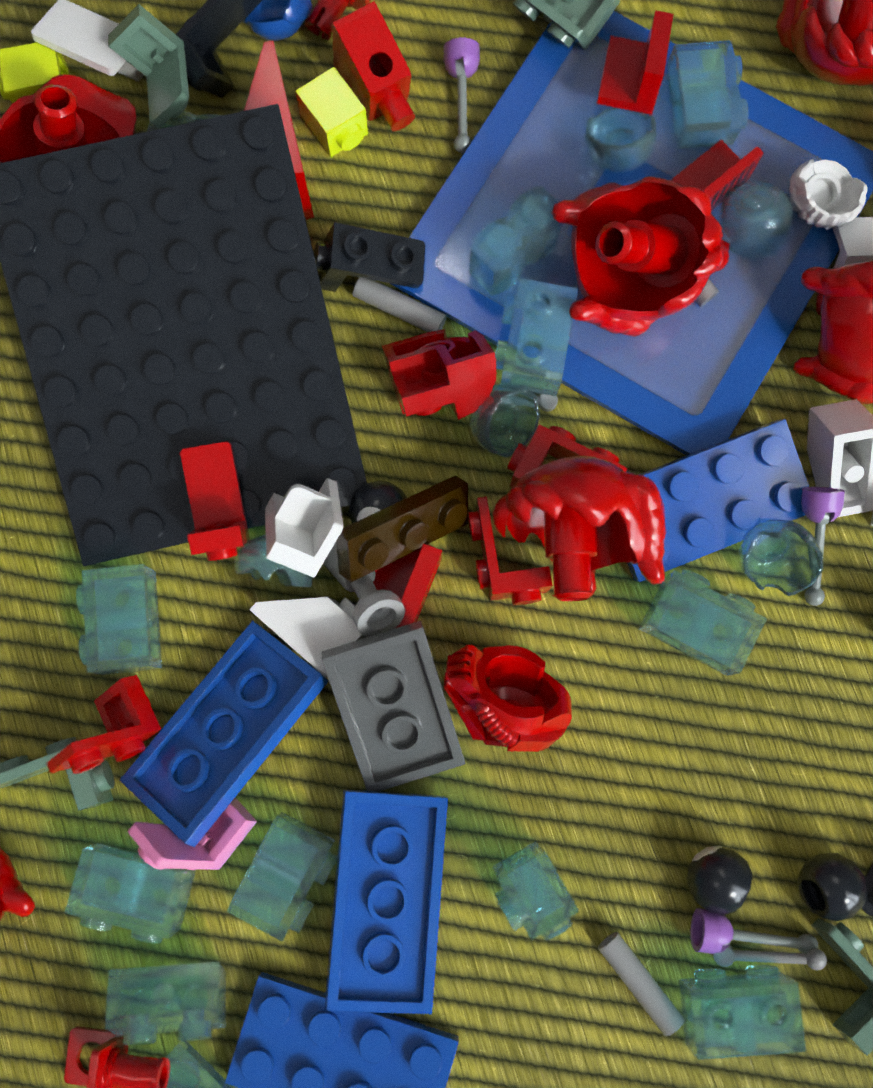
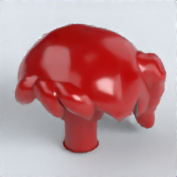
M784 0L782 12L775 26L780 43L796 55L798 61L809 73L822 81L837 85H873V0Z
M652 176L644 177L633 184L625 186L610 182L600 187L591 188L579 194L573 200L557 202L554 204L551 212L554 220L573 226L571 251L577 285L584 298L571 304L569 315L572 319L594 324L598 328L607 330L612 334L621 333L627 336H639L646 332L657 319L670 316L687 308L700 296L710 275L716 271L723 259V249L721 246L722 227L711 214V201L708 195L703 190L694 186H682L676 182Z
M873 261L846 264L835 269L819 266L808 268L802 273L801 283L806 289L818 293L816 297V312L821 316L818 355L815 357L799 358L794 363L793 369L795 373L814 379L840 396L851 400L857 399L861 404H873Z
M589 456L567 457L549 462L529 471L515 483L507 495L501 497L495 504L493 522L497 532L502 537L506 538L507 527L512 537L518 543H525L529 533L536 534L541 540L545 557L553 562L554 594L552 596L559 601L570 602L589 599L595 594L594 592L597 589L595 570L620 562L637 564L642 575L652 585L665 581V570L662 561L665 553V510L660 492L655 482L649 477L624 472L615 464Z

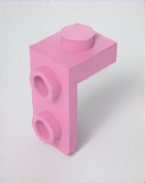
M235 797L195 847L185 844L165 824L135 822L128 830V833L138 844L140 857L156 869L220 870L257 821Z

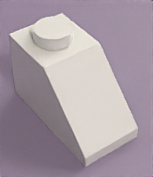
M857 399L810 408L807 453L816 487H832L845 490L844 505L838 517L873 511V415Z
M329 597L256 602L250 609L253 614L324 677L328 676L322 662V651L366 638V636L360 634L353 621V610L356 605L346 597L340 604Z

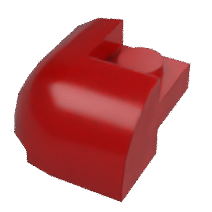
M445 329L382 345L393 388L402 414H405L406 417L413 414L418 416L431 415L438 412L442 406L450 404L458 420L476 412L490 397L496 382L495 352L484 336L476 330L468 333V337H447Z

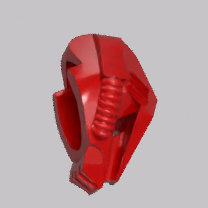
M468 644L452 655H448L444 688L472 739L484 740L485 745L507 747V751L538 752L547 749L561 738L572 719V700L569 692L556 679L544 671L545 661L534 652L512 645L484 647L480 651L477 647Z

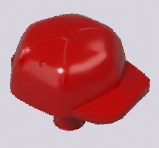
M64 74L53 77L33 95L22 96L17 99L0 118V163L134 135L137 124L135 107L129 100L106 91L79 76Z

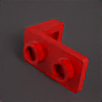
M540 424L528 446L522 443L518 444L507 466L508 470L514 472L509 486L511 488L529 471L542 466L547 454L557 459L589 456L607 460L624 472L627 471V468L619 464L620 459L612 452L599 447H594L591 450L575 442L576 437L569 431L558 426H550L548 429Z
M225 441L182 449L180 457L195 530L187 535L191 555L206 553L207 561L237 556V547L244 546L250 537L231 443Z
M487 496L477 497L476 511L468 512V521L472 541L481 540L483 559L475 560L479 589L489 590L490 601L512 598V605H524L542 601L541 593L548 592L553 586L550 567L545 566L499 573Z
M137 675L121 678L94 700L107 733L69 744L46 763L50 773L71 768L73 774H80L104 762V758L114 756L116 762H121L140 754L146 749L143 742L161 730V727Z

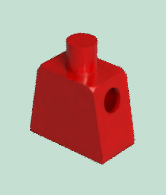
M373 1L332 23L333 65L365 107L367 120L373 121L383 115L391 130L399 131L408 126L416 117L408 103L411 72L378 6Z

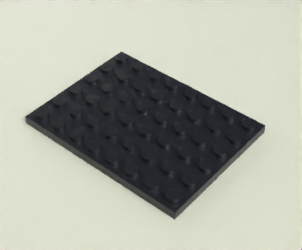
M279 104L0 163V262L83 567L188 543L187 535L195 530L180 457V451L185 448L225 441L231 443L248 529L265 525V508L273 493L285 497L288 489L295 484H301L319 492L325 480L329 478L337 482L340 506L350 505L352 495L366 484L367 480Z

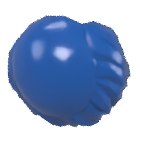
M262 0L243 22L250 26L251 30L262 39L271 41L287 39L293 36L299 30L304 20L308 18L312 10L311 0Z

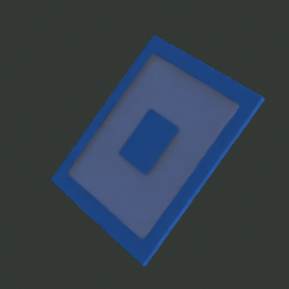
M614 11L585 51L575 42L569 48L562 45L548 33L547 30L551 26L549 23L409 236V238L424 241L426 245L422 285L419 288L396 284L391 285L447 315L448 318L471 331L476 330L491 343L687 456L729 439L814 291L808 290L802 285V273L806 269L815 266L828 269L840 249L833 227L827 230L824 227L817 228L814 224H807L806 220L799 218L798 212L793 211L792 202L790 201L791 194L789 192L791 175L801 164L811 159L814 162L820 160L835 161L845 167L852 178L860 179L867 185L866 204L873 192V151L669 41L663 80L652 115L596 104L610 36L647 42L650 30ZM721 139L740 159L757 146L764 152L748 182L711 211V214L722 227L724 235L722 239L730 244L727 265L722 270L712 273L709 277L719 290L715 297L708 299L701 307L694 301L681 311L657 319L646 332L639 336H627L621 333L612 334L607 330L598 328L594 324L577 321L570 317L569 309L571 304L584 297L577 285L571 251L573 226L554 220L551 214L554 204L562 200H573L579 194L591 188L600 187L610 182L625 186L648 176L671 180Z

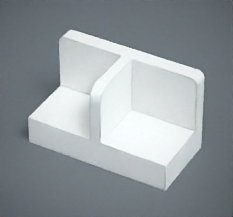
M327 478L319 492L304 485L295 484L288 489L285 497L273 493L265 508L267 559L311 577L316 576L343 529L336 481Z

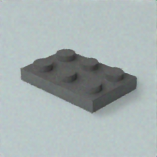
M421 621L321 652L322 662L367 791H383L466 764Z

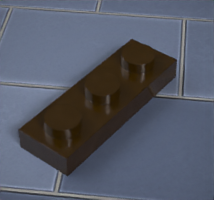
M455 475L344 527L336 540L339 574L352 583L422 548L424 543L428 545L467 525L468 483Z

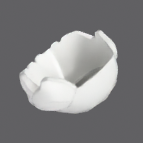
M811 159L801 164L791 175L789 186L790 201L792 202L793 211L798 212L799 218L806 220L807 224H814L817 228L824 227L827 230L832 227L848 224L861 213L866 200L867 185L860 179L852 178L848 170L835 161L820 160L814 162Z

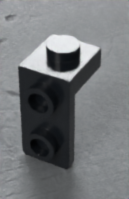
M207 0L192 17L186 20L183 27L175 34L184 41L187 80L194 89L198 91L204 90L223 98L234 87L215 49L262 0Z
M334 222L323 242H317L313 253L322 290L336 292L347 275L412 288H419L423 283L426 245L422 240Z

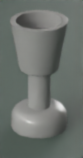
M335 542L323 565L347 591L355 592L358 596L359 601L353 610V621L360 634L370 637L394 629L400 624L405 614V608L400 598L392 591L376 589L373 584L375 571L352 583L340 575Z

